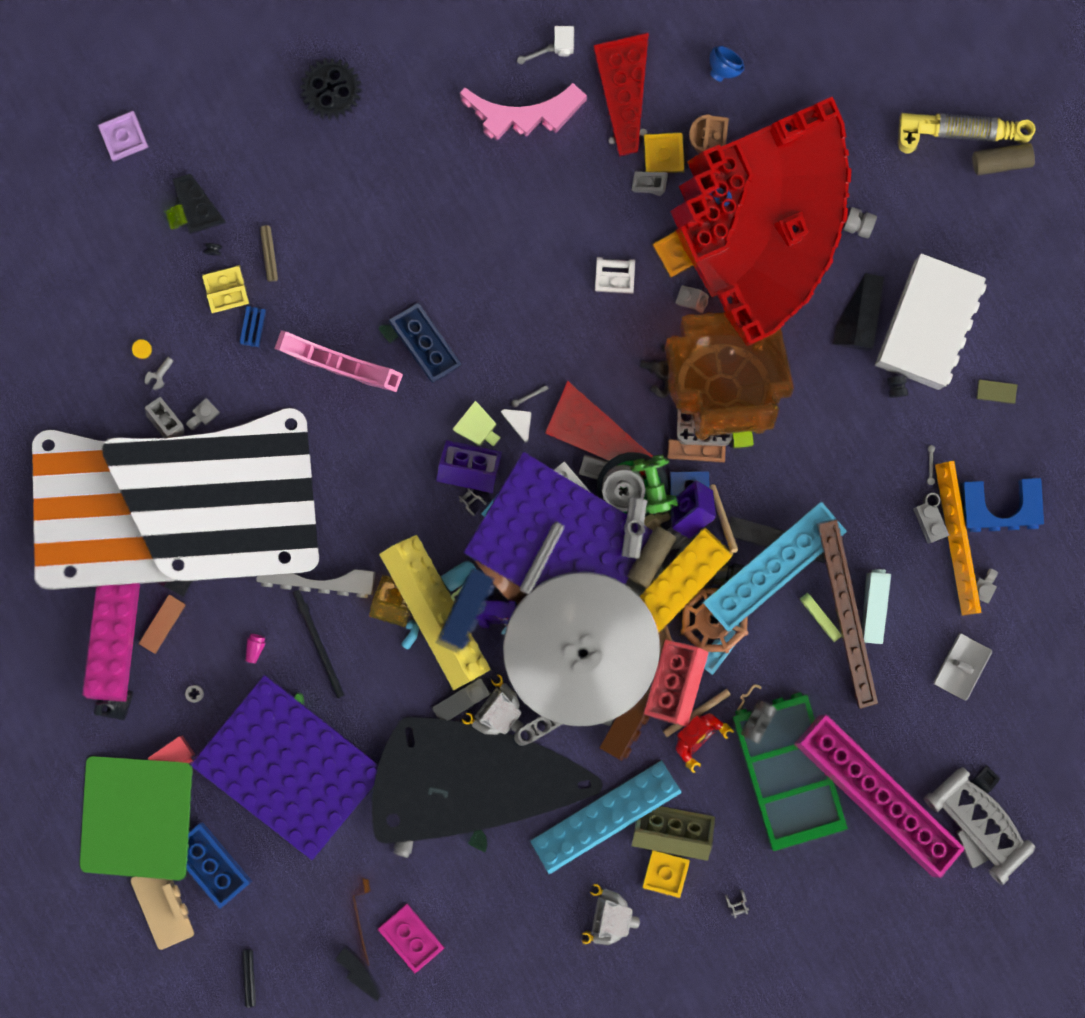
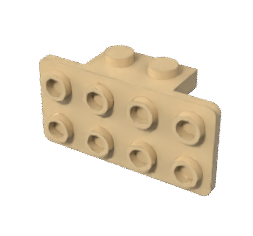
M133 877L131 879V884L158 949H165L194 935V930L187 916L188 909L185 903H182L180 890L173 880Z

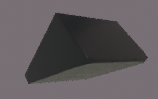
M985 766L971 782L986 793H989L999 782L1000 778L988 766Z

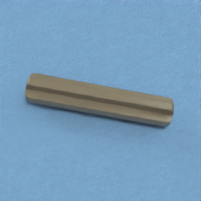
M269 225L261 226L260 232L267 280L269 282L277 281L278 275L271 227Z

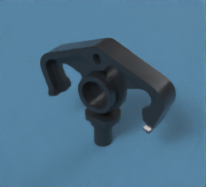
M676 344L661 346L662 352H674V357L670 362L661 361L656 364V360L651 362L641 360L639 367L648 369L650 374H653V371H655L656 376L665 381V389L663 391H660L658 386L654 385L649 389L650 392L659 398L668 396L677 384V376L682 365L680 347Z

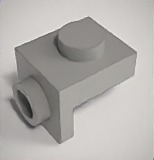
M682 285L675 303L703 313L708 304L709 296L702 290Z

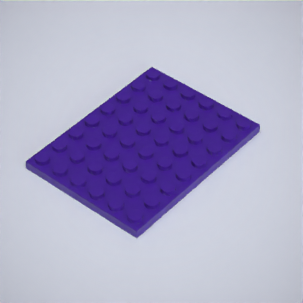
M522 452L463 552L521 587L554 522L562 524L564 529L532 590L546 580L573 572L598 573L625 584L628 580L626 575H628L627 573L631 570L630 568L637 559L622 556L625 535L624 525L627 520V514L525 452ZM632 523L630 526L632 533L635 534L638 531L636 523ZM646 526L642 534L640 552L653 530Z
M264 674L191 763V766L309 859L313 860L374 786L379 764Z

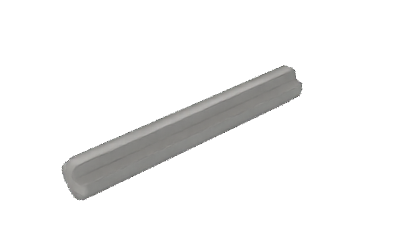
M554 522L520 587L522 592L526 594L531 592L564 529L562 524Z

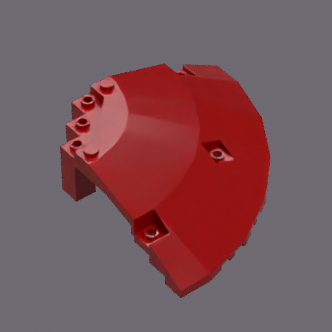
M833 96L722 147L719 144L705 150L689 160L687 163L693 178L679 186L685 202L670 211L678 228L675 231L686 254L711 297L713 298L718 295L725 311L724 315L747 346L777 332L785 322L806 305L813 296L817 285L821 283L825 272L828 271L833 263L835 249L838 248L842 236L841 231L844 223L847 221L848 208L846 207L847 198H849L850 194L848 193V187L852 174L847 157L849 156V151L846 149L845 138H847L845 124ZM785 125L789 126V131L786 129ZM719 187L721 189H724L723 194L717 192V189H719ZM728 191L731 193L732 199H727ZM714 197L720 198L719 202L721 203L719 205L716 203ZM725 202H730L729 205L724 206ZM793 226L796 227V229H797L796 232L793 231V229H792ZM728 297L732 300L731 304L727 301Z

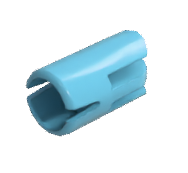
M465 561L443 574L441 578L448 590L452 592L463 585L468 573L473 568H476L472 562Z

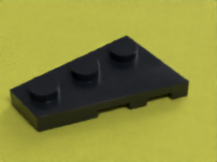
M191 174L173 179L190 234L226 223Z

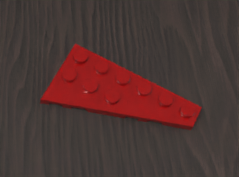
M649 33L593 46L619 157L638 152Z
M567 381L545 432L546 435L607 461L629 452H638L653 457ZM645 470L639 471L642 476L646 477Z

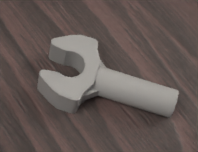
M167 357L157 372H148L145 376V384L148 385L153 378H156L157 383L154 385L153 390L162 388L165 384L162 376L173 363V360Z

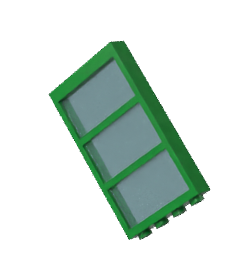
M802 692L792 694L791 699L784 700L783 697L772 700L773 704L771 706L777 710L759 744L741 735V731L749 719L752 710L741 709L735 711L736 715L732 716L773 851L848 829L834 782L794 744L815 721L808 695H802Z

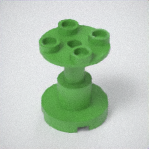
M663 454L655 455L651 460L647 461L644 459L634 460V465L631 466L632 471L645 470L648 482V486L645 487L647 495L646 510H649L650 514L670 510V505L678 506L677 497L675 495H666L664 483L659 482L657 467L669 462V459L664 458Z

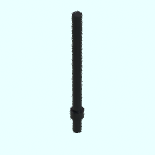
M299 590L292 593L298 605L297 610L299 614H302L337 698L345 696L310 616V608L304 602L301 592Z

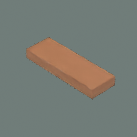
M669 439L667 459L725 463L726 446L684 445L678 440Z
M168 595L139 644L156 654L186 604L172 595Z

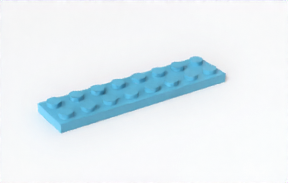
M820 502L703 603L729 632L823 552L817 523L836 518ZM838 521L840 534L842 536L847 531Z
M661 760L530 842L550 874L682 792Z

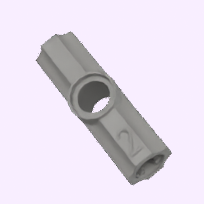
M629 498L627 520L624 525L625 535L622 556L639 558L642 534L645 530L644 518L647 500ZM632 523L638 525V531L635 534L630 530Z

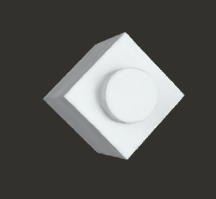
M555 26V53H558L559 56L573 54L574 26Z

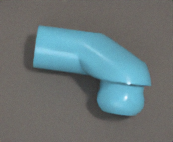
M410 620L406 625L410 632L401 643L405 649H410L418 636L419 626L414 620Z

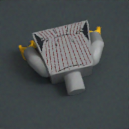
M497 675L501 679L498 684L494 683L491 679L496 689L477 714L474 716L472 713H465L471 717L469 722L462 719L464 724H472L473 728L483 734L497 735L500 732L506 734L510 729L516 732L523 727V723L518 720L521 712L518 710L520 703L517 694L507 683H503V678L500 675Z
M598 884L593 885L599 888V892L597 894L590 893L593 896L602 895V898L598 897L592 933L590 931L582 933V935H588L590 939L582 940V943L589 944L593 941L595 944L610 945L619 941L621 937L628 936L629 928L637 929L640 920L639 917L632 916L633 910L628 907L627 901L618 893L608 889L602 890Z

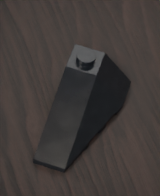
M864 274L836 325L832 345L864 351H871L873 349L882 295L883 276Z

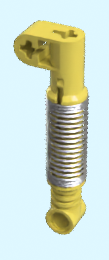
M901 113L898 147L903 153H912L919 143L920 134H932L934 137L941 138L949 137L954 139L956 137V139L966 138L967 140L976 139L977 141L980 139V141L987 140L989 142H997L1004 137V140H1007V138L1012 140L1013 138L1014 141L1024 144L1031 140L1036 129L1034 123L1030 120L1016 121L1014 124V121L1010 123L1006 121L1004 123V120L997 117H991V119L988 117L986 119L985 116L983 119L982 116L976 118V116L973 117L972 115L970 118L969 115L966 118L965 115L963 117L960 115L959 117V115L956 116L955 114L952 117V114L949 116V114L946 115L945 113H937L936 115ZM1020 129H1026L1029 134H1022ZM908 133H912L910 137L911 144H908V141L906 140L908 137Z

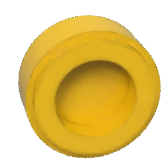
M140 339L133 344L132 352L137 358L146 359L152 353V346L146 340Z

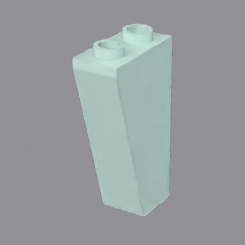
M874 569L871 573L866 574L862 633L865 643L883 644L891 574H886V570Z

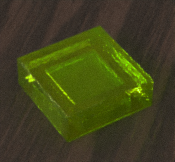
M176 205L165 211L171 229H177L187 223L182 205Z

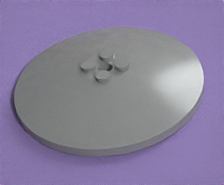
M592 572L562 574L536 586L515 608L504 637L505 666L511 684L519 697L539 715L551 721L571 726L601 724L627 712L648 690L659 662L660 642L658 630L646 604L631 588L609 576ZM580 648L588 650L586 657L581 658L577 655Z

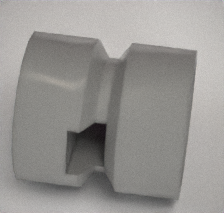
M851 207L843 230L852 234L857 232L858 236L869 239L877 216L868 212L862 214V210Z

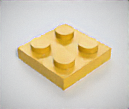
M682 133L644 135L646 172H684Z
M652 850L642 888L680 898L690 860Z

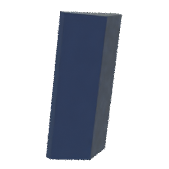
M419 303L389 320V323L431 383L443 379L462 365Z

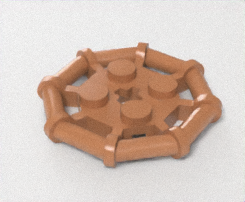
M703 586L682 608L681 635H684L695 647H699L707 652H725L727 654L744 636L748 635V616L740 622V627L735 626L732 629L737 631V633L726 643L724 637L732 630L728 632L720 622L711 624L710 617L713 614L704 603L697 609L693 608L703 597L706 600L708 598L707 595H712L719 589L704 588ZM690 612L695 614V624L690 626ZM698 630L704 636L702 642L692 631ZM708 639H720L722 645L707 644Z

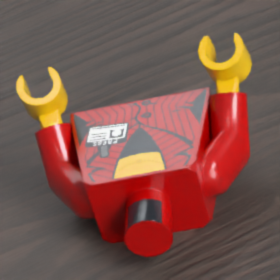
M710 713L704 716H695L688 723V726L684 727L677 735L678 743L675 749L683 761L686 762L685 766L693 773H695L693 770L694 766L701 767V764L692 758V755L717 730L726 739L729 738L726 735L728 731L734 733L727 723L723 724L721 720Z

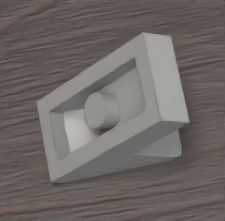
M635 172L632 191L653 193L661 196L665 192L668 173Z

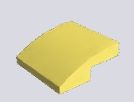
M239 265L202 275L212 313L249 304Z

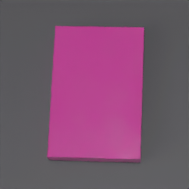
M408 903L378 928V931L414 973L418 972L445 948Z

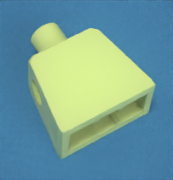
M476 401L453 428L455 433L479 446L485 440L492 446H495L501 438L493 432L497 424Z

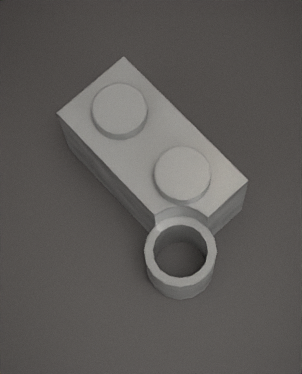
M936 493L925 495L923 504L913 508L928 544L949 536L937 508L941 500ZM929 496L935 497L936 504L934 506L928 504L927 498Z

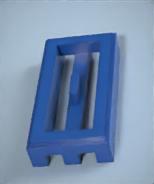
M246 307L240 344L259 347L266 314L265 309ZM253 312L248 341H245L250 313ZM257 313H261L256 341L254 343L252 342L256 324Z

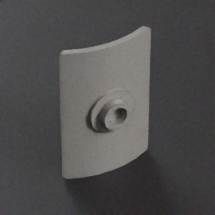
M959 633L933 683L965 701L968 700L992 654V650Z

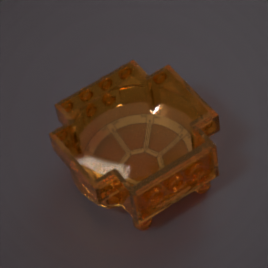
M725 312L682 316L680 323L682 337L673 336L667 338L665 344L669 368L668 388L676 409H679L681 413L692 415L696 427L695 436L698 439L705 440L710 435L747 431L762 434L767 429H774L779 412L778 403L781 398L791 397L794 389L781 328L774 334L747 346L724 315Z

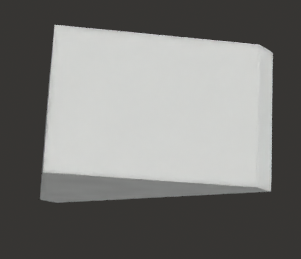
M502 410L501 414L526 443L529 438L531 412Z

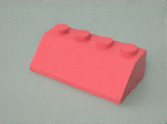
M665 640L644 714L687 727L709 652L699 647Z

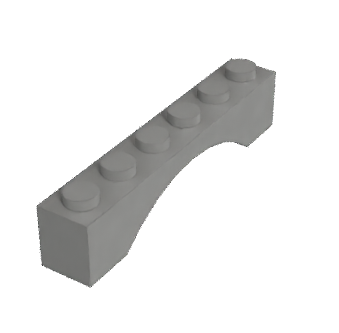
M353 570L347 575L326 581L305 579L295 573L257 576L256 582H261L263 587H272L273 584H279L281 589L291 590L292 586H297L299 591L310 592L311 588L318 589V593L330 594V590L337 591V595L349 596L350 592L357 593L356 597L368 598V595H373L375 572Z

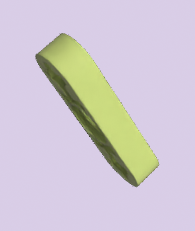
M809 593L799 598L833 642L842 637L841 633Z

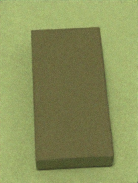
M978 380L976 399L1015 404L1017 384Z

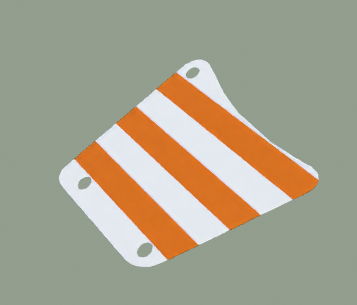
M56 430L42 431L34 438L32 457L35 580L41 587L57 589L175 580L163 574L153 560L103 457L102 446L105 441H97ZM47 439L53 440L55 443V447L51 451H45L42 448V443ZM74 566L77 570L76 575L72 578H67L64 575L65 567Z

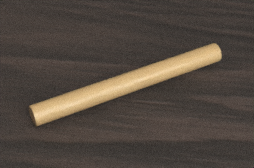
M710 485L709 488L714 493L715 508L730 552H737L738 548L716 485Z
M725 689L692 711L689 722L695 716L702 715L731 695L730 692ZM672 724L663 730V733L668 737L683 726Z

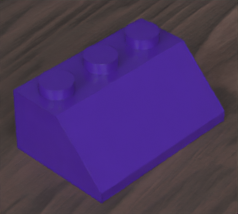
M446 440L439 463L437 482L493 493L502 452Z

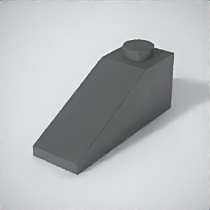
M482 678L432 709L438 719L448 721L491 695Z

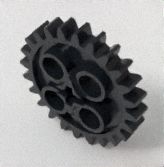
M324 58L322 65L316 61V68L310 65L311 73L305 71L308 78L301 79L305 83V85L300 86L301 90L305 91L301 93V97L306 98L303 101L304 105L310 104L308 110L314 109V116L320 113L321 119L325 115L328 116L329 121H331L332 115H335L337 120H339V114L346 117L345 111L352 113L351 106L357 107L355 100H361V97L357 95L362 93V89L358 88L362 83L361 81H356L359 75L353 74L355 71L353 67L348 70V63L342 66L341 59L335 63L334 59L331 58L330 63H327V60ZM333 73H339L340 78L338 80H332L331 75ZM318 81L323 82V86L320 89L314 88V84ZM332 86L334 92H331L328 87ZM341 90L349 91L346 97L339 96ZM330 98L332 102L330 105L325 106L322 104L323 100Z

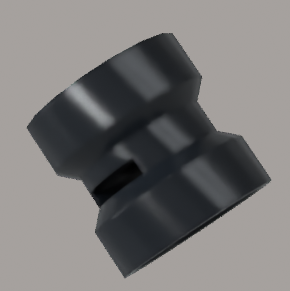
M906 376L887 378V383L890 386L889 398L908 396V389L905 388Z

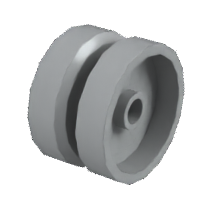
M628 465L614 466L607 471L602 483L604 500L618 510L625 512L628 511L629 498L644 499L645 486L639 471H632L631 466ZM621 486L623 488L627 486L625 490L620 489Z

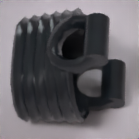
M127 690L126 702L97 700L94 714L125 721L134 692ZM103 706H108L106 712L102 711Z

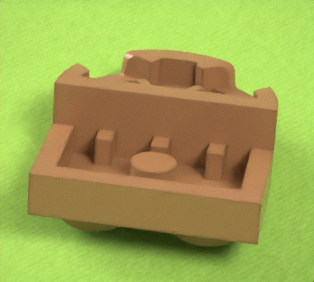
M703 115L697 118L689 131V138L693 148L701 153L719 144L721 147L726 145L729 118Z

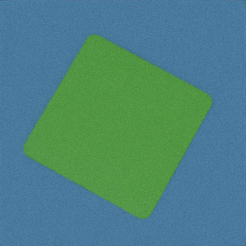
M89 757L86 761L80 856L81 870L86 873L169 880L184 879L187 869L192 781L191 765L185 762Z

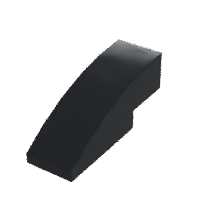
M346 945L336 958V961L351 971L346 977L349 981L378 1001L381 994L372 973L362 959Z

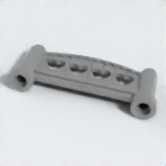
M961 767L933 793H928L923 799L933 811L938 812L943 808L993 863L994 866L989 870L990 875L999 884L1004 885L1009 880L1008 876L1034 852L1035 846L1028 839L1026 841L1021 839L1018 830L1004 809L989 794L968 780L969 772ZM962 790H967L968 795L974 798L972 804L958 806ZM976 804L981 806V810L986 811V818L971 820ZM991 818L994 820V824L1000 827V831L995 834L984 835L987 821ZM1002 833H1005L1008 839L1012 840L1013 846L998 850L1000 836Z

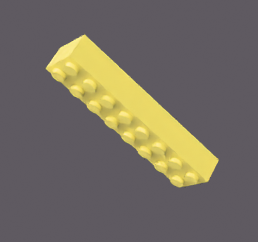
M415 535L399 542L380 553V557L453 690L490 671L487 660L484 658L470 632L467 636L470 637L466 648L457 653L435 643L454 602L418 536Z

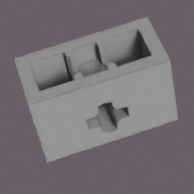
M161 397L145 407L147 418L164 439L180 437L184 434L183 424Z

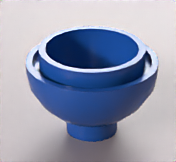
M725 46L713 47L710 52L709 62L712 68L710 75L714 79L722 81L724 78H734L744 71L743 60L738 54Z

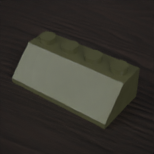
M659 806L635 822L632 846L708 861L712 848L715 817Z

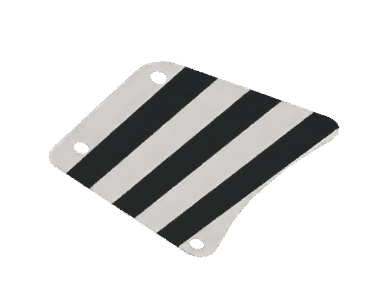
M291 408L283 409L247 424L215 433L166 439L114 438L109 439L103 444V457L159 570L166 576L175 580L189 581L302 573L311 571L317 566L319 553L307 420L300 411ZM288 418H293L297 421V428L291 431L285 427V421ZM282 551H287L291 555V560L287 564H282L278 560V555ZM174 559H181L184 562L183 570L174 571L171 567L172 561Z

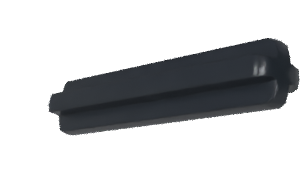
M244 949L242 951L245 1007H255L253 950Z

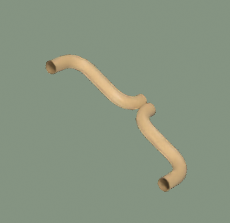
M754 684L751 686L747 694H742L740 697V699H742V702L738 707L737 711L741 710L742 706L744 705V697H748L755 687L759 688L760 690L762 687L757 684Z

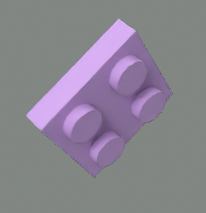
M134 111L98 125L113 161L148 148Z

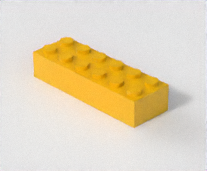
M706 527L639 596L651 612L658 633L733 555Z

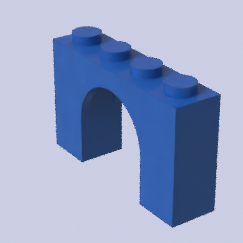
M1041 478L1018 480L1019 507L1011 517L1006 519L992 515L987 509L984 496V481L961 483L962 507L966 529H969L970 533L981 532V528H989V531H1000V527H1008V530H1020L1019 526H1027V529H1039V525L1044 524Z

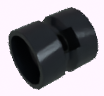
M726 562L714 575L713 584L723 586L745 565L734 563L731 566L729 562Z

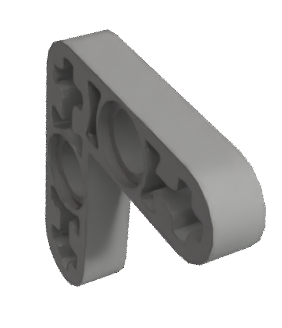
M688 394V397L692 398L688 402L695 409V394ZM678 395L677 440L681 444L727 446L730 444L733 434L729 428L695 426L694 414H691V420L683 421L680 415L683 412H690L684 407ZM687 431V434L694 435V431H697L696 440H693L694 436H688L687 440H685L680 434ZM702 431H706L710 434V438L707 441H703L700 439L699 434ZM713 432H716L715 436H721L722 432L729 436V438H726V441H722L721 437H716L715 441H712Z

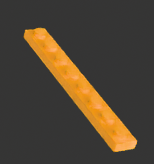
M954 461L936 464V475L945 525L949 533L948 541L962 616L982 613Z

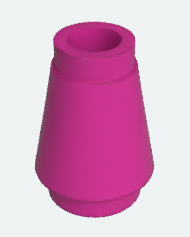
M250 634V637L247 638L245 661L257 663L266 644L264 642L265 637Z

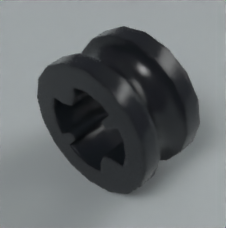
M205 243L207 249L204 250V254L221 256V245Z

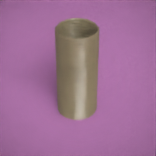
M1030 143L980 150L978 152L974 151L973 167L977 176L1007 170L1031 168L1035 164L1034 150Z
M656 526L642 548L639 558L633 563L634 565H632L631 570H629L626 576L638 585L648 588L660 565H662L677 540L676 537Z

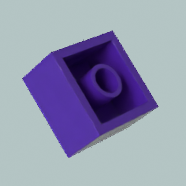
M697 480L676 496L678 506L670 505L672 528L689 539L716 518L713 490Z

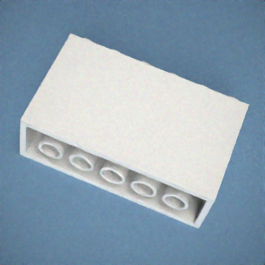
M920 254L913 263L875 366L901 376H906V378L937 390L946 387L947 384L949 385L953 376L950 373L951 369L954 366L956 367L960 358L957 355L958 351L963 349L967 339L964 335L971 329L973 324L971 317L979 308L980 302H978V298L985 292L987 284H984L986 278Z

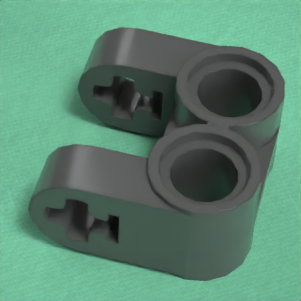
M758 700L741 731V735L759 744L777 709Z

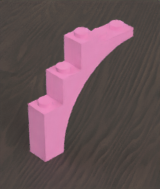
M574 83L548 101L525 107H508L488 102L473 94L466 87L460 92L461 102L468 108L471 106L476 111L475 114L482 121L486 120L483 123V128L485 129L483 132L490 139L494 137L496 140L512 124L514 125L513 129L518 134H524L526 137L541 121H543L542 124L547 130H553L556 133L587 100V95Z
M282 330L275 349L293 356L306 364L393 392H397L403 375L393 369L333 351Z

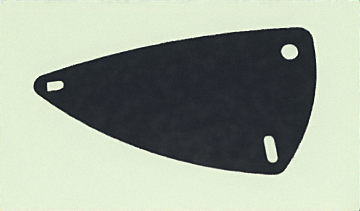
M406 717L399 721L392 732L377 769L372 799L374 836L379 842L387 844L441 838L493 828L547 813L591 797L602 790L603 784L601 779L590 771L550 749L534 742L524 746L517 744L514 735L501 732L497 735L483 734L473 728L472 724H464L458 721ZM407 727H411L415 740L413 748L407 745L405 734ZM590 780L591 788H578L579 782ZM394 813L400 817L398 826L390 827L387 824V817L390 814Z

